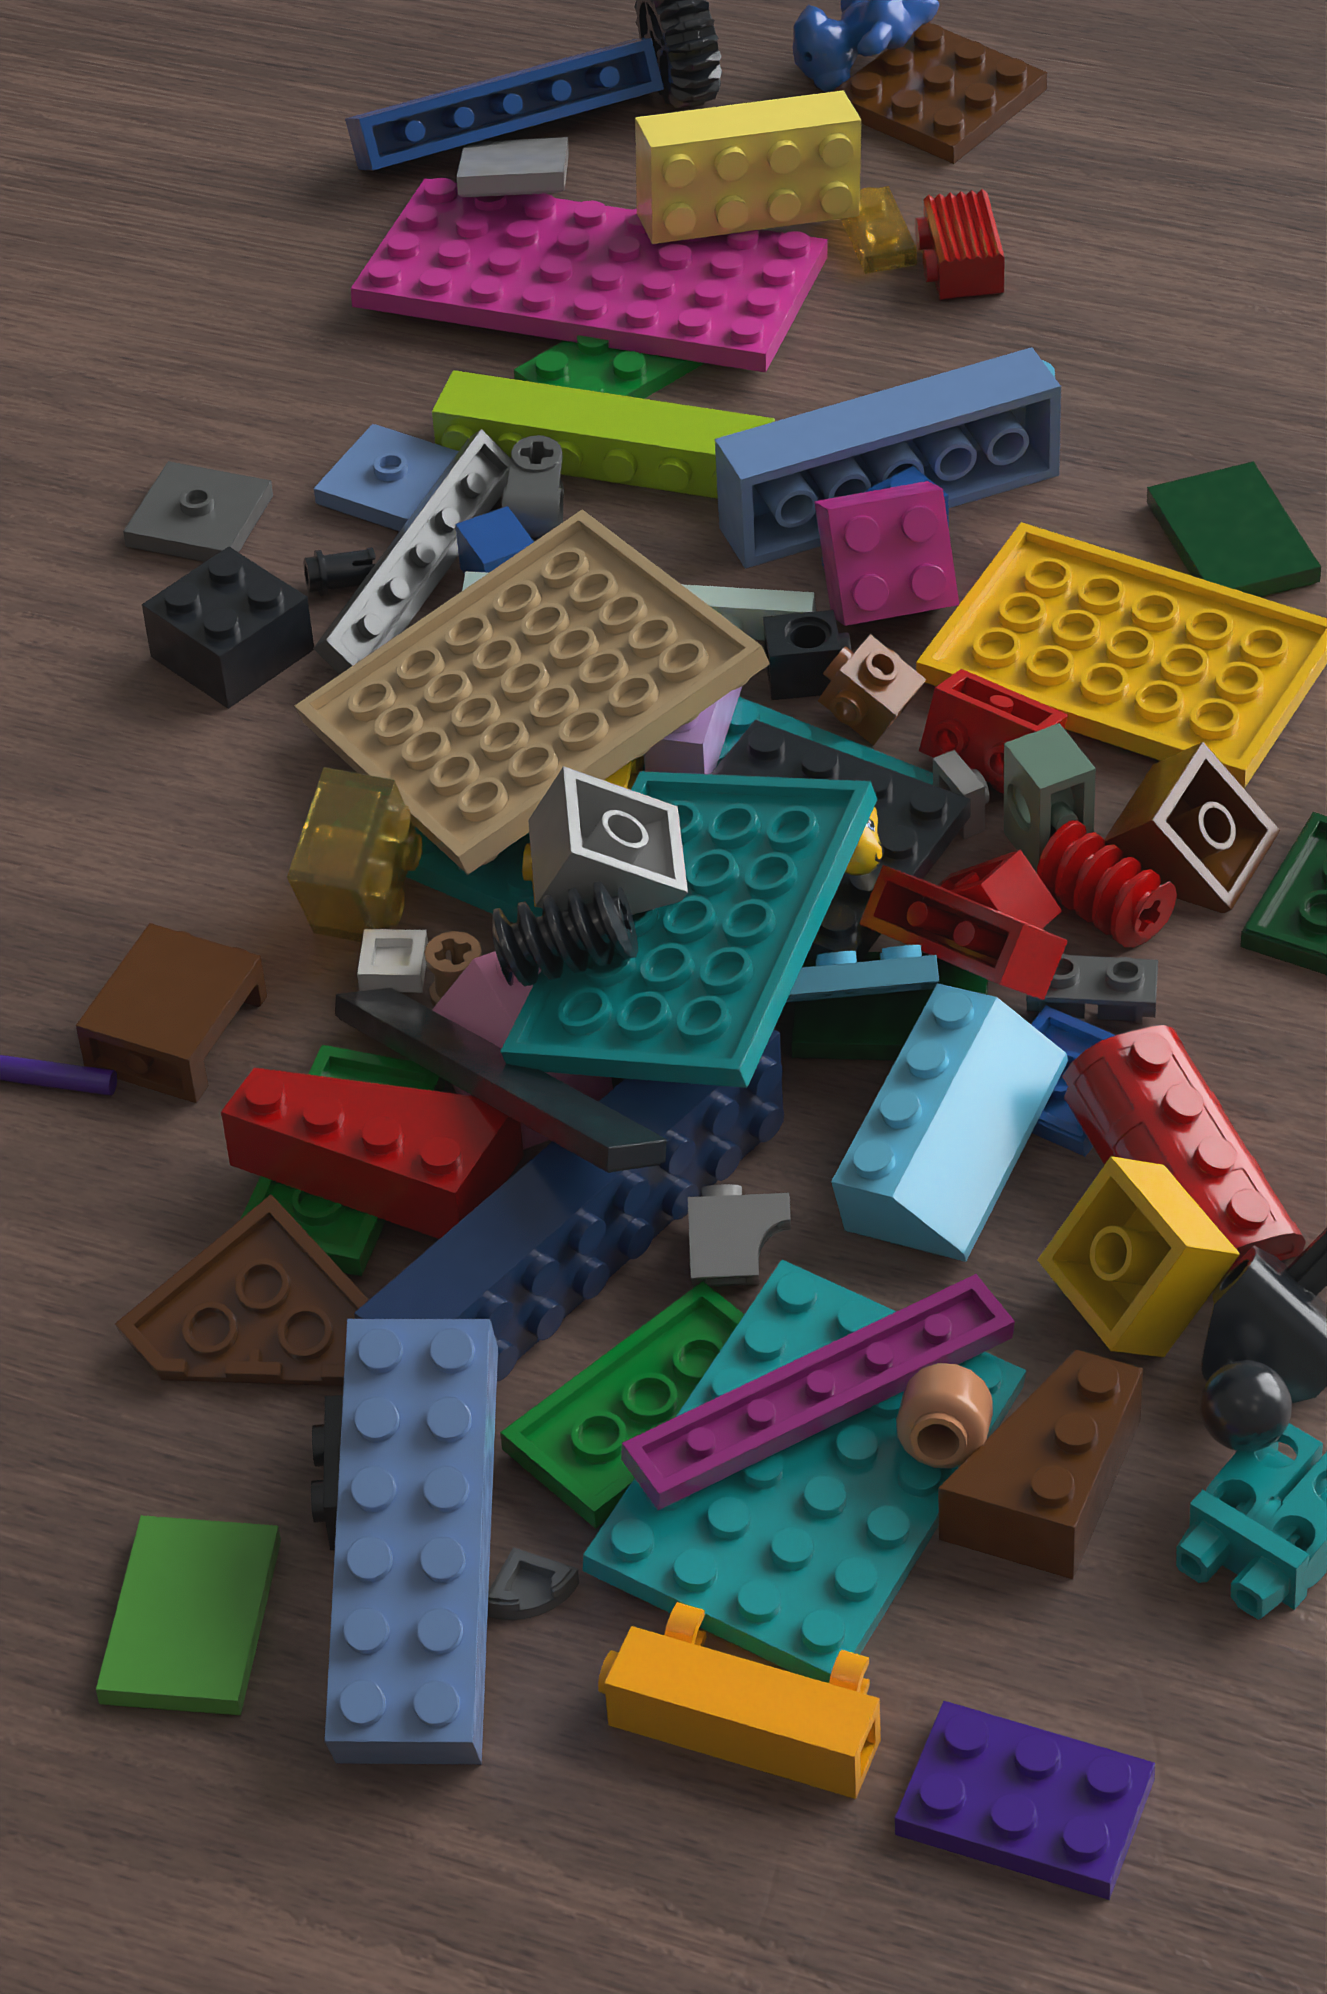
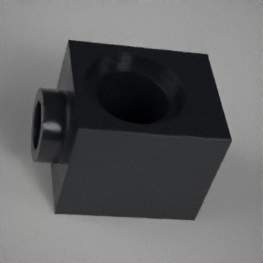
M834 610L763 617L764 650L770 663L766 670L771 700L820 696L828 687L831 680L823 673L845 646L851 650L849 633L838 634Z

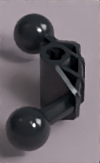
M1327 1227L1288 1267L1274 1255L1253 1246L1228 1271L1213 1292L1214 1303L1201 1358V1371L1206 1384L1201 1394L1200 1413L1209 1434L1218 1443L1229 1449L1240 1452H1254L1269 1447L1285 1432L1290 1422L1292 1404L1316 1398L1327 1387V1304L1318 1296L1327 1286Z

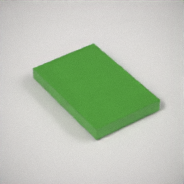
M141 1515L96 1686L99 1704L241 1715L281 1543L279 1526Z

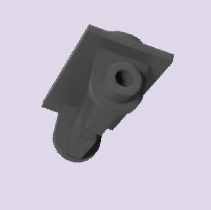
M1062 954L1045 999L1041 1000L1026 994L1027 1011L1040 1013L1047 1005L1072 1017L1085 1019V1004L1098 1005L1097 1019L1142 1023L1143 1017L1155 1018L1158 960Z

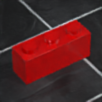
M885 865L881 868L859 923L904 944L921 945V951L937 955V958L999 985L1041 1000L1045 999L1068 940Z

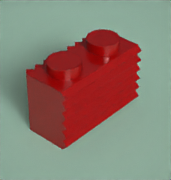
M981 189L977 194L971 190L967 194L960 191L956 196L950 192L945 197L939 193L935 198L930 195L924 198V217L915 218L916 244L918 250H923L926 283H936L939 300L1004 293L1005 257L988 193Z

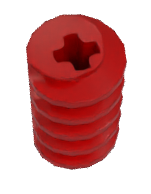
M1078 820L1068 821L1061 826L1049 839L1041 854L1037 866V874L1052 897H1056L1058 902L1069 910H1075L1076 914L1085 921L1093 922L1094 926L1104 934L1112 935L1113 939L1123 947H1137L1149 941L1164 927L1173 912L1177 893L1175 886L1170 881L1160 885V876L1152 869L1142 871L1141 863L1133 857L1123 859V851L1114 844L1105 846L1103 837L1096 832L1087 833L1086 826Z

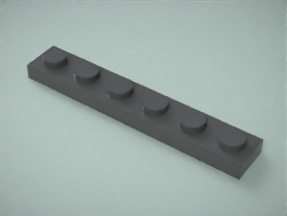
M482 429L467 439L313 648L339 675L406 629L458 556L455 524L489 513L503 494L504 487L507 486L511 458Z

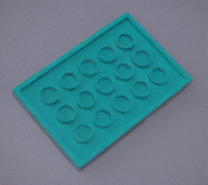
M640 771L631 788L632 791L678 806L688 893L680 902L632 915L638 940V954L636 958L625 960L614 946V956L610 965L599 966L589 954L588 966L584 972L574 973L565 961L561 978L549 980L540 971L538 980L533 985L500 1052L506 1064L539 1069L550 1073L747 1088L877 802L876 794L871 781Z
M781 1260L677 1416L897 1311ZM983 1352L958 1365L972 1370L984 1380L992 1395L993 1415L988 1438L1001 1425L1023 1389L1027 1370L992 1354ZM903 1391L660 1510H657L634 1478L583 1554L582 1571L669 1613L672 1612L677 1602L705 1610V1616L700 1628L795 1674L829 1683L835 1660L841 1649L861 1654L939 1526L938 1488L959 1467L952 1469L933 1468L918 1462L904 1450L897 1436L896 1423Z

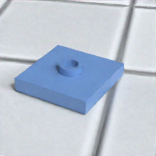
M372 424L314 487L316 504L400 531L459 451Z

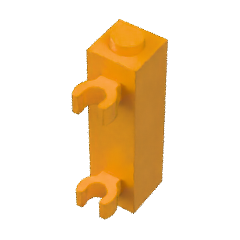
M679 1602L676 1603L670 1614L664 1635L631 1626L619 1652L611 1650L607 1654L599 1675L598 1691L605 1694L609 1726L850 1798H857L881 1741L880 1698L867 1695L870 1679L863 1678L869 1665V1657L841 1649L835 1660L829 1683L703 1647L706 1640V1632L698 1629L705 1616V1610Z

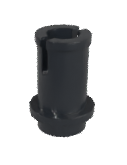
M371 547L366 548V550L323 555L321 550H315L313 557H306L303 560L308 592L319 591L320 596L328 595V589L360 585L375 565L372 561L376 559L374 549Z

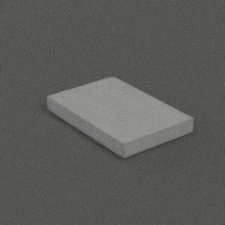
M568 137L479 141L464 145L457 173L458 195H461V197L562 193L565 190L569 158Z

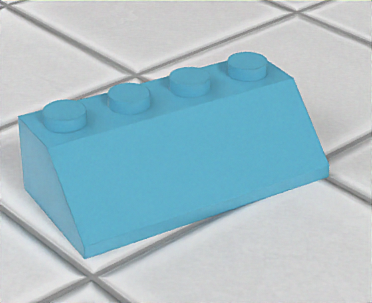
M937 983L831 1181L845 1231L966 1262L1068 1062L1066 1052L999 998Z

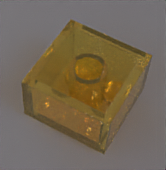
M323 768L287 875V879L313 933L362 942L364 929H389L390 925L396 926L399 923L405 901L402 888L408 870L414 871L419 864L422 852V837L416 832L410 817V809L405 805L395 780Z

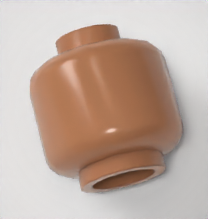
M937 1363L922 1368L909 1380L905 1388L896 1418L897 1436L904 1450L918 1462L933 1468L952 1469L961 1466L984 1444L988 1436L993 1415L992 1395L985 1381L972 1370L957 1364Z

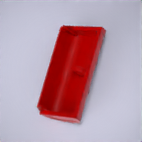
M1166 1025L1150 1026L1115 1035L1088 1048L1072 1061L1063 1075V1079L1068 1085L1064 1099L1103 1164L1105 1165L1112 1156L1164 1165L1240 1253L1229 1270L1253 1246L1274 1255L1280 1261L1299 1256L1303 1252L1306 1241L1295 1222L1289 1217L1266 1180L1254 1156H1251L1229 1121L1222 1105L1186 1052L1174 1028Z

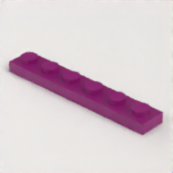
M974 1274L623 1442L621 1460L657 1510H660L905 1391L909 1380L922 1368L937 1363L958 1365L1012 1339L1015 1321L979 1276Z

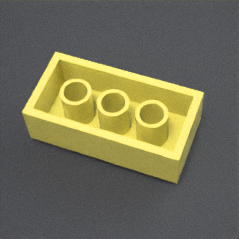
M844 90L635 117L637 215L652 244L860 216L861 118Z

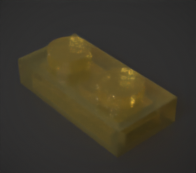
M867 187L860 189V216L842 218L841 221L864 273L869 274L917 265V247L890 187Z

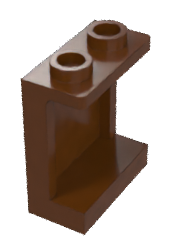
M149 923L76 1024L84 1066L116 1070L117 1079L197 1104L209 1086L204 1059L243 1003L260 1007L267 998L261 956L249 953L242 948L229 947L195 937L185 931H175Z

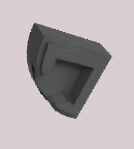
M513 1547L488 1591V1617L502 1620H519L535 1617L556 1608L570 1597L579 1585L578 1568Z

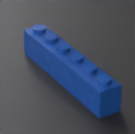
M652 38L632 39L346 118L345 121L358 170H376L663 90L664 87Z

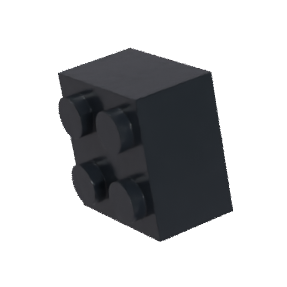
M229 546L142 604L151 657L228 709L314 650L307 596Z

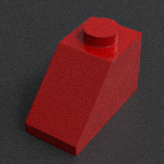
M1021 849L951 873L937 885L1042 930L1062 912Z

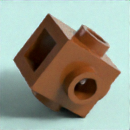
M870 634L855 652L845 646L823 673L831 682L818 699V702L830 710L840 722L850 726L874 746L904 711L927 679L905 663L897 653L885 647Z

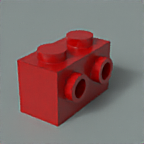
M960 669L934 689L919 752L935 758L955 750L971 770L977 769L985 781L990 782L996 791L1004 794V743L1058 723L1065 729L1068 714Z

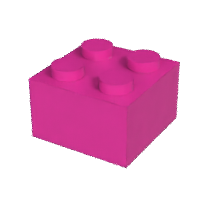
M929 481L814 501L830 610H834L837 621L847 626L959 605L942 488Z

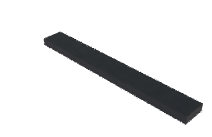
M383 988L336 994L335 1016L341 1021L605 1172L611 1173L651 1167L666 1162L667 1139L542 1070L506 1064L500 1052L502 1048L395 989Z

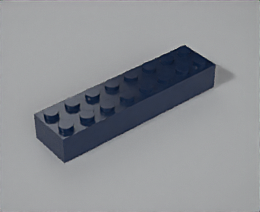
M773 1030L747 1088L625 1078L599 1102L667 1139L665 1163L657 1166L607 1173L552 1141L354 1313L355 1319H490L498 1345L497 1382L503 1380L512 1371L518 1359L540 1340L550 1338L558 1330L563 1319L585 1299L589 1300L597 1296L606 1285L608 1279L630 1259L640 1257L648 1249L652 1240L672 1221L685 1217L688 1214V1197H700L702 1195V1187L714 1185L718 1180L723 1181L727 1179L749 1152L761 1142H767L776 1135L784 1122L780 1033Z

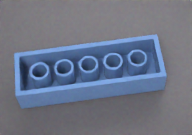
M1031 347L716 438L715 454L719 528L746 569L820 547L821 543L814 501L864 493L868 488L912 466L948 494L949 508L1059 476L1061 385Z
M347 1319L325 1743L335 1763L482 1764L498 1345L490 1319Z

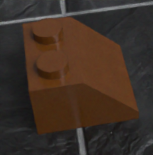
M1201 742L1152 765L1104 841L1105 846L1114 844L1123 851V859L1133 857L1141 863L1142 871L1148 869L1155 871L1160 876V885L1170 881L1176 888L1177 899L1213 911L1226 913L1232 910L1280 830L1207 745Z

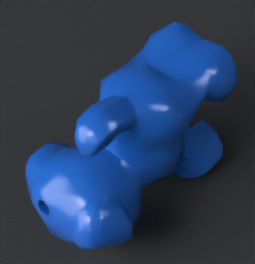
M841 0L842 15L839 21L828 18L823 10L808 5L793 26L792 49L795 64L807 77L814 81L816 88L826 92L833 91L850 78V69L858 55L866 57L879 54L886 49L895 50L903 47L914 31L920 26L926 25L934 18L939 8L938 0Z

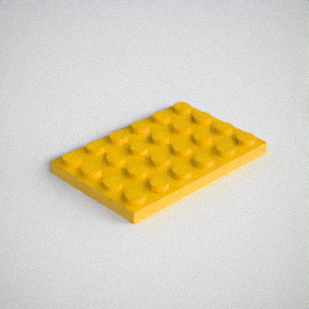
M1021 522L917 660L916 671L927 679L925 683L938 686L960 669L966 670L1068 714L1065 725L1067 730L1160 761L1204 742L1239 784L1245 788L1327 664V618Z

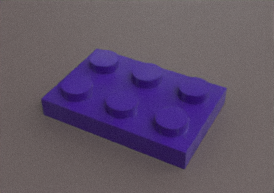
M943 1701L896 1813L895 1835L1110 1900L1155 1780V1762Z

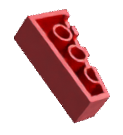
M254 1067L221 1111L230 1166L438 1239L443 1237L502 1186L524 1156L521 1123L480 1099L469 1095Z

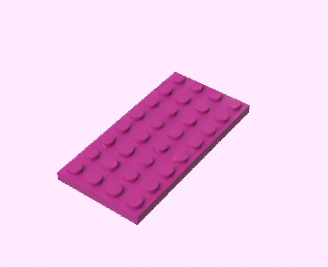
M425 178L352 285L351 301L352 307L570 342H577V335L609 340V348L766 373L827 259V239L810 237L798 231L783 233L761 229L652 244L637 215V209L631 210L605 206L598 201L578 202L558 199L546 193L461 197V195H458L457 183H454L452 180L446 178Z

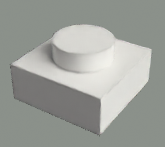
M364 929L357 973L359 990L393 988L398 992L422 993L426 970L424 952L428 944L427 930Z

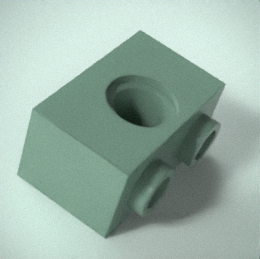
M1060 723L1004 743V834L1016 850L1021 849L1036 873L1041 854L1049 839L1065 823L1078 820L1086 826L1087 833L1094 832L1096 768Z

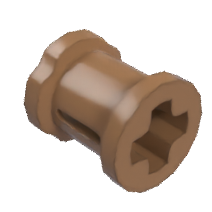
M458 931L445 932L434 937L427 944L424 952L426 965L434 974V982L429 988L431 1004L435 1007L471 961L482 956L480 943L474 936ZM447 950L451 951L452 962L446 959L445 953Z

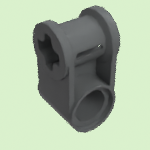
M540 435L526 437L514 445L511 451L507 486L504 487L502 508L508 506L529 536L534 539L541 538L563 523L564 486L560 480L562 449L557 441Z

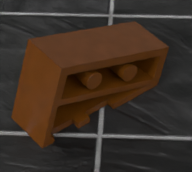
M1075 1350L986 1439L984 1444L938 1488L939 1540L1074 1579L1141 1421L1143 1368Z

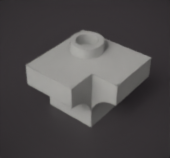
M721 1184L702 1187V1197H688L692 1287L697 1286L702 1281L709 1287L760 1285L759 1256L763 1246L775 1234L791 1230L789 1193L742 1195V1186Z

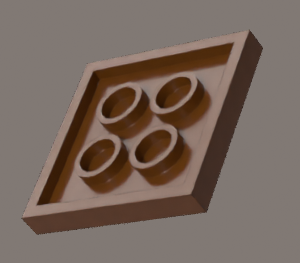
M928 22L914 31L903 47L895 50H885L832 92L844 90L861 118V124L954 164L1047 90V72L1031 66L1020 59L1012 58L986 47L980 42L972 41L943 29L939 25Z

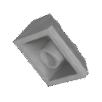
M563 766L528 820L535 906L543 908V896L551 895L561 911L566 910L568 889L572 888L577 889L586 904L592 903L593 883L598 881L602 882L611 897L618 896V888L621 887L626 894L632 915L682 901L688 893L678 806Z

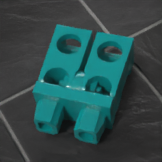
M1289 1423L1282 1436L1269 1447L1254 1452L1236 1451L1214 1477L1206 1491L1202 1489L1190 1503L1189 1528L1176 1547V1566L1179 1571L1201 1583L1208 1582L1223 1565L1238 1575L1231 1582L1230 1597L1238 1608L1258 1620L1262 1619L1281 1602L1295 1610L1307 1597V1589L1320 1581L1327 1572V1452L1322 1456L1323 1443ZM1279 1442L1289 1445L1297 1455L1295 1460L1278 1451Z

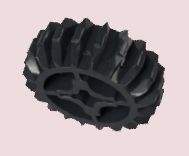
M636 0L634 8L637 20L635 23L638 27L639 39L652 38L664 87L658 93L663 95L665 104H672L676 109L683 107L693 108L704 105V102L714 100L721 86L722 69L720 67V59L722 56L718 49L717 41L719 38L715 32V20L711 17L709 2L706 0Z

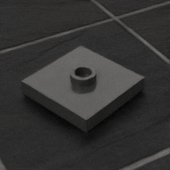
M168 461L124 529L125 545L130 548L206 562L228 546L239 552L273 497L272 482L267 479Z

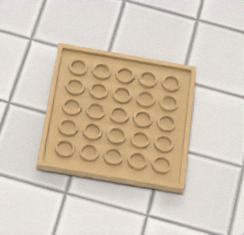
M582 509L295 705V708L303 723L468 875L481 865L494 860L501 851L529 833V818L563 766L605 780L630 761L646 754L653 745L682 725L692 722L702 711L726 694L745 685L752 676L770 663L762 645Z

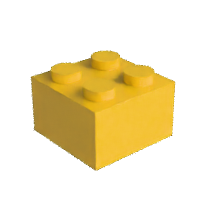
M1111 1156L1037 1261L1110 1351L1165 1357L1240 1253L1164 1165Z

